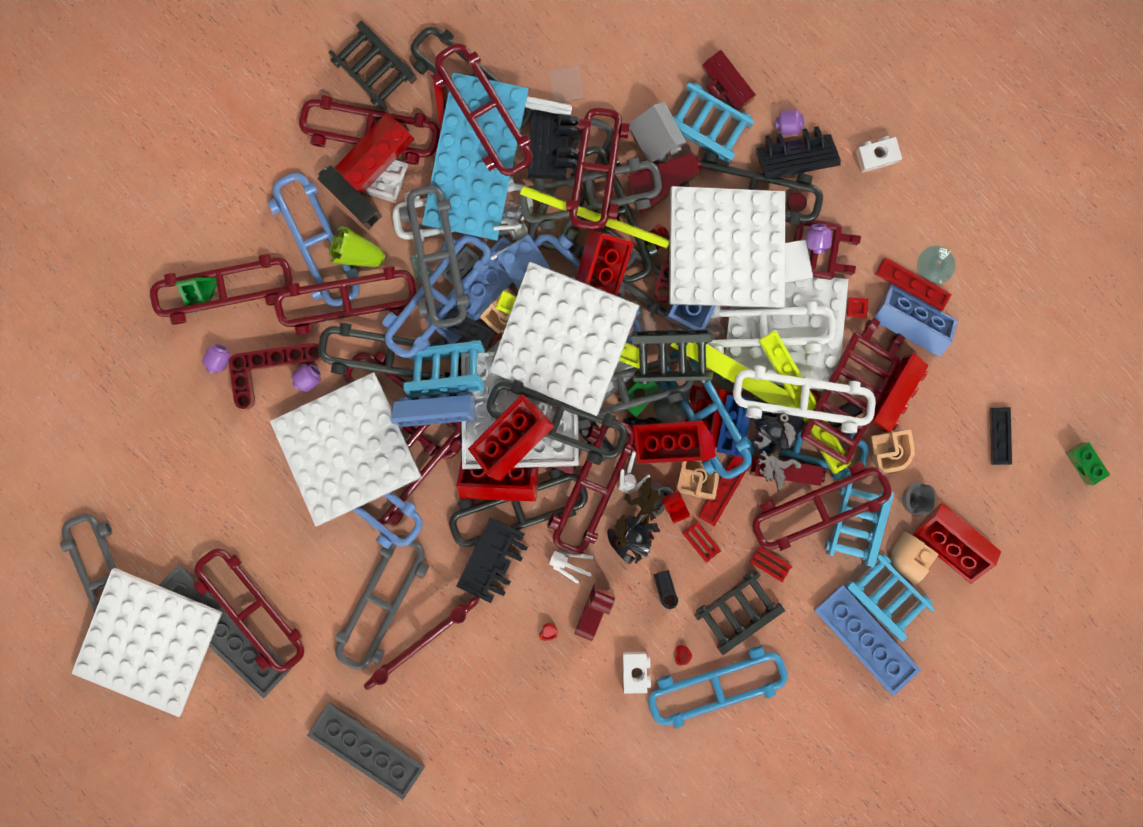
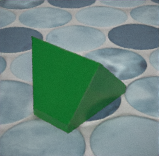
M215 277L193 278L176 282L185 306L211 301L217 287Z

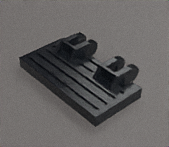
M532 110L530 141L532 144L529 145L532 152V161L528 166V178L566 180L567 169L565 168H575L577 166V161L572 159L577 157V150L568 148L569 136L578 135V128L573 126L579 124V118L541 110Z
M817 126L813 130L815 138H811L807 128L803 129L802 136L805 145H803L802 139L786 142L785 145L781 133L776 134L778 144L773 145L770 136H765L768 152H766L764 146L756 148V154L765 180L841 166V159L832 135L822 136L821 130Z
M490 517L456 587L489 603L492 602L494 594L488 592V589L504 596L506 592L502 588L492 585L491 582L494 578L505 585H510L511 581L503 576H505L511 560L504 556L507 555L515 560L522 561L523 557L509 551L508 548L512 544L521 550L527 551L528 546L513 539L522 541L525 533Z

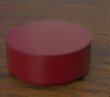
M794 193L787 200V206L790 211L801 212L807 205V199L801 193Z

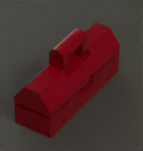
M719 50L702 64V68L712 80L706 87L715 98L721 100L725 97L737 111L754 100L756 94L722 50ZM718 84L724 92L720 93L715 85Z

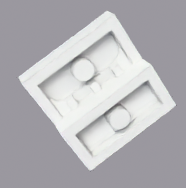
M395 160L364 193L396 203L408 164Z
M806 240L785 243V283L813 278Z

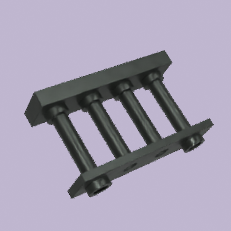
M361 20L356 25L359 31L357 33L358 36L338 55L330 50L329 54L332 57L330 61L337 68L341 66L372 98L370 101L377 109L381 107L385 111L387 107L383 101L403 81L406 82L408 80L413 84L417 78ZM368 40L372 44V49L350 69L343 60L363 41L366 42ZM382 54L386 58L385 62L363 82L356 74L376 55ZM395 67L399 71L398 76L377 96L370 87L390 68Z
M712 329L633 331L632 344L639 346L640 372H635L634 382L648 384L650 381L697 380L699 383H706L712 380L713 371H707L706 344L712 342ZM668 343H676L678 345L679 371H667L666 345ZM688 343H696L698 345L699 371H687L686 345ZM649 344H657L659 346V372H648L647 346Z
M757 571L747 573L743 577L744 580L708 606L703 605L696 610L697 614L694 615L699 621L703 618L718 638L719 645L716 647L722 655L786 611L779 602L777 604L771 602L756 580L761 576ZM749 584L766 606V612L761 615L756 614L741 592ZM732 596L736 597L751 618L750 623L745 627L739 623L725 603ZM719 607L735 629V634L731 637L723 634L709 614L715 608Z

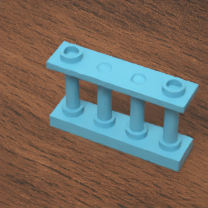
M688 83L686 91L689 92V95L677 115L673 116L684 138L709 153L719 155V159L730 164L735 156L732 150L734 144L745 126L751 129L755 121L752 120V116L745 112L740 113L706 93L700 85ZM698 97L706 102L693 126L690 125L689 127L683 123V118L695 98ZM715 107L722 114L711 133L704 136L699 133V129L711 108ZM730 116L739 123L726 145L721 146L716 143V137Z
M472 340L465 343L431 346L424 352L419 350L417 354L410 357L411 361L414 362L413 381L404 383L403 390L411 399L419 398V396L431 397L438 396L439 394L484 391V382L479 374L476 375L477 353L486 352L481 341ZM461 353H470L469 374L458 377L459 357H461ZM451 358L450 377L439 379L440 359ZM433 360L431 379L421 381L422 361Z
M853 483L841 487L840 495L842 496L837 515L852 509V507L847 506L849 495L871 501L882 496L884 490H882V494L879 493L877 495L852 488ZM891 493V497L887 502L880 505L881 509L877 512L870 513L865 511L856 515V517L871 520L874 523L872 531L867 532L842 525L843 521L834 524L831 538L827 539L825 544L826 554L834 556L835 551L860 557L864 560V565L875 567L894 493ZM839 533L867 539V542H869L867 549L860 550L838 544Z
M878 554V562L875 564V567H872L858 582L853 583L849 580L844 586L898 640L903 642L908 637L904 633L905 627L924 608L932 612L935 609L931 606L933 602L926 595L921 596L890 565L892 561L886 555ZM885 567L892 575L872 596L869 595L867 597L862 592L864 587ZM899 581L906 589L886 609L883 608L881 610L877 606V601ZM912 594L919 603L899 623H894L890 619L892 617L891 614Z

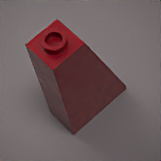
M690 153L657 165L661 176L662 189L657 197L649 199L650 208L639 210L641 215L670 196V187H682L700 174L699 168H702L699 156L695 157L694 153ZM650 169L628 176L634 195L654 189V181Z
M753 456L750 475L763 477L759 470L764 471L765 464L758 465V460H765V458ZM791 464L783 470L786 476L784 481L821 486V482L824 483L826 471H823L824 467L801 464V468L796 469Z

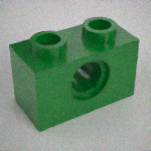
M633 380L634 386L630 390L627 389L629 399L632 400L635 399L633 394L635 389H642L644 396L660 392L662 388L654 381H650L648 384H640ZM649 403L628 408L627 410L634 417H637Z
M1081 442L1065 452L1086 485H1096L1110 476V473L1090 442Z

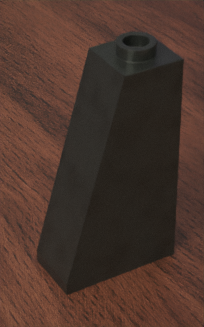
M331 165L320 171L317 179L368 230L382 217Z

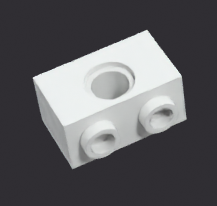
M889 136L878 139L879 142L873 144L871 141L860 144V147L855 152L861 173L900 162L902 156L897 138L890 139ZM874 150H880L882 157H877L874 154Z
M623 652L624 694L647 693V688H651V678L647 676V668H650V657H647L646 652ZM634 668L642 670V674L638 677H634L631 672Z

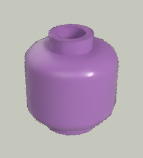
M797 109L781 111L779 118H776V129H780L782 135L799 134L801 129H804L803 113L800 114Z
M825 224L811 225V228L806 232L807 247L813 250V253H824L826 249L831 247V229L827 228Z
M213 344V346L207 347L202 363L210 373L222 372L227 367L230 353L225 346Z
M304 363L292 373V384L299 391L309 392L320 382L321 373L314 364Z

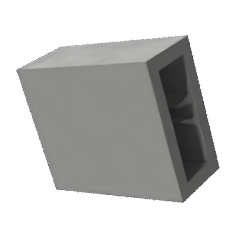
M665 102L653 105L630 122L629 127L646 159L650 162L661 164L667 161L668 155L678 153L682 150L681 146L687 143Z

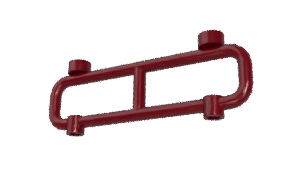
M453 44L437 55L435 67L438 72L431 76L439 89L445 85L447 86L488 154L482 158V161L489 172L497 168L505 176L515 175L530 165L532 152L529 145L532 143L526 134L521 135L478 64L481 62V59L477 52H471L464 44ZM457 51L464 54L491 101L473 112L470 111L443 66V60ZM495 107L525 155L524 160L512 168H506L476 120Z
M322 95L321 100L310 99L303 104L299 118V127L304 134L311 136L310 144L313 146L325 147L326 139L356 145L362 138L309 128L307 126V118L310 108L320 107L324 110H336L368 116L364 136L374 126L375 118L381 119L388 112L332 102V97ZM389 113L399 123L413 125L418 128L425 127L432 131L430 147L426 150L407 147L401 153L405 154L403 162L410 165H419L420 157H429L436 152L440 130L434 122L426 120V115L415 113L414 117Z
M593 108L586 113L584 120L580 119L578 131H582L572 199L567 200L566 211L569 212L571 223L582 229L598 230L607 224L608 219H617L618 204L611 203L619 141L620 138L628 139L630 123H622V117L615 110ZM596 115L612 117L615 120L608 165L585 162L592 117ZM584 170L607 173L601 218L597 222L583 221L577 218Z
M264 254L259 256V261L176 277L175 273L165 274L163 280L157 281L152 285L150 299L152 308L158 316L170 317L171 325H178L187 322L185 314L263 298H265L266 306H273L275 296L280 291L288 289V285L292 284L293 279L290 266L285 259L271 258L270 254ZM274 265L282 267L285 284L282 287L227 298L223 275L259 268H269ZM193 278H216L220 299L163 310L160 307L158 290L160 288L177 286L176 282Z
M394 266L383 268L382 273L302 287H300L299 283L289 284L288 289L280 291L275 296L274 307L278 321L286 327H295L296 335L311 332L310 324L388 310L399 316L415 296L417 290L415 280L410 272L395 270ZM399 277L407 280L409 297L407 299L351 308L347 286L391 280ZM340 288L344 307L343 311L291 320L284 316L282 300L285 297Z
M380 350L374 356L368 352H360L351 360L361 361L365 359L373 364L385 365L387 355ZM347 367L346 375H344L345 381L348 384L356 381L351 376L354 368ZM384 373L404 389L406 381L398 375ZM455 422L446 423L454 431L456 430ZM413 426L402 427L410 435L416 430ZM423 434L418 438V441L425 446L424 451L431 457L440 449ZM449 450L442 459L453 458L456 454Z
M618 419L615 420L626 427L629 437L607 487L586 479L593 463L585 460L561 516L553 513L548 521L547 528L554 530L553 542L555 546L568 553L580 554L587 549L589 543L595 544L598 538V533H595V530L619 479L620 471L623 469L628 456H631L633 451L636 452L633 427ZM601 425L600 428L591 426L586 440L593 442V446L600 448L610 427ZM583 486L603 494L588 529L584 532L581 544L574 547L562 542L560 536Z
M455 422L456 430L420 471L422 478L410 483L399 496L403 502L409 498L449 449L456 454L462 448V438L460 437L462 435V422ZM430 425L418 426L406 441L409 449ZM393 504L381 519L376 520L383 525L389 521L395 526L403 518L404 514Z
M860 462L848 468L851 473L850 476L777 507L773 500L759 505L762 513L757 515L752 523L753 532L758 543L764 549L773 550L780 548V551L791 547V542L867 510L870 513L880 510V505L887 502L892 493L891 485L885 473L876 467L865 468L863 462ZM870 475H876L879 478L884 489L882 496L829 518L820 496ZM808 501H814L821 516V522L773 542L765 540L760 529V523L763 520Z
M223 549L209 551L196 563L195 574L198 580L192 585L201 596L208 591L259 652V655L254 660L263 671L269 666L277 672L290 670L304 656V646L299 640L302 638V635L296 628L290 629L240 568L239 564L242 562L235 554L231 556ZM216 556L224 559L230 569L233 570L256 598V601L239 614L235 612L203 572V566ZM261 606L297 649L296 655L285 664H278L243 621Z
M474 596L465 604H460L454 608L451 614L390 663L383 664L381 668L377 669L372 677L365 682L364 688L369 690L376 684H385L389 679V675L442 632L454 623L460 624L464 622L467 613L479 603L480 598Z

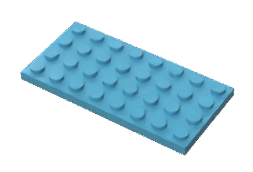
M453 72L452 81L471 112L491 101L477 77ZM489 80L520 131L529 88ZM449 91L430 186L439 187L445 199L450 200L451 210L447 212L451 231L498 241L500 230H493V227L501 226L511 176L501 174L497 168L489 172L482 161V158L488 154ZM495 107L476 120L506 168H512L518 143ZM428 193L422 225L443 229L437 197L433 193Z

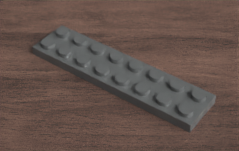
M181 564L177 565L159 586L223 612L209 647L261 697L265 698L290 670L277 672L269 666L263 671L254 660L259 655L255 647L208 591L201 596L192 585L197 579ZM258 638L278 664H285L282 659Z

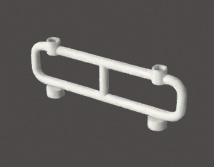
M512 175L508 192L521 191L522 187L526 185L514 183ZM410 192L404 193L405 202L396 205L392 212L394 230L404 240L413 239L412 232L402 230L399 207L407 206V197ZM417 196L414 200L415 208L426 206L427 198L420 199V196ZM527 197L529 212L531 214L533 212V200L532 198ZM522 213L503 216L501 224L515 225L525 219ZM421 229L422 242L425 241V237L444 234L443 229Z
M807 302L805 307L720 309V306H716L710 317L759 316L761 339L768 334L767 316L823 314L827 317L828 324L826 336L781 338L785 346L805 345V353L807 354L821 353V345L831 342L836 332L833 312L826 307H817V302ZM759 339L712 340V342L707 344L723 354L724 347L761 346L758 342Z
M754 366L753 370L739 372L734 381L733 398L739 406L747 408L746 417L761 419L762 411L839 422L842 423V432L857 433L858 426L869 424L875 413L876 401L873 392L867 388L860 387L861 383L857 381H849V384L845 385L765 372L766 368L762 366ZM750 377L756 380L801 385L800 407L793 408L744 400L741 397L742 381L744 378ZM810 387L846 392L852 395H864L868 399L866 416L857 418L807 410Z

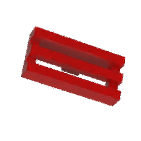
M697 521L682 532L706 563L721 552ZM695 527L698 528V530L703 534V536L715 549L713 552L704 543L700 536L695 532ZM689 532L694 535L709 555L707 557L690 538Z
M760 546L749 561L782 583L792 568L791 565ZM763 552L786 567L785 570L763 558L759 553ZM756 558L779 571L782 575L779 577L755 562Z

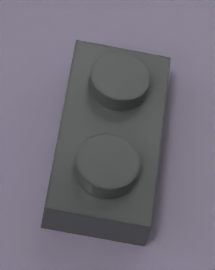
M467 246L456 256L461 281L473 269L475 263L480 260ZM449 264L441 275L454 286Z

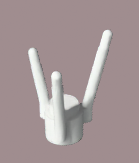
M521 223L493 227V230H506L499 232V236L510 234L512 240L517 242L528 235L526 225ZM510 246L506 247L505 249H503V250L499 251L498 253H496L495 255L491 256L490 259H491V260H494L495 258H497L496 255H498L499 253L503 252L504 250H506V249L509 248Z
M635 451L631 454L626 475L624 476V469L620 471V485L618 489L625 494H630L634 490L638 491L642 483L650 478V475H647L637 483L635 476L631 474L636 455Z
M560 550V552L554 551L549 565L554 566V570L561 572L575 583H579V580L562 568L566 566L581 574L591 576V573L567 563L568 558L565 556L591 560L594 559L593 556L571 554Z

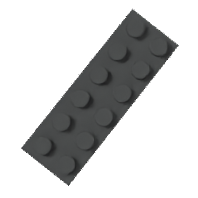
M331 702L328 703L307 735L403 800L425 768L424 764Z

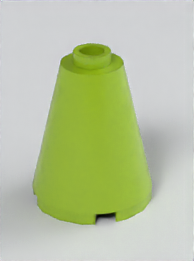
M340 226L337 229L340 233L338 236L334 235L329 250V256L332 257L329 260L330 262L376 268L383 264L385 254H383L381 248L347 227Z

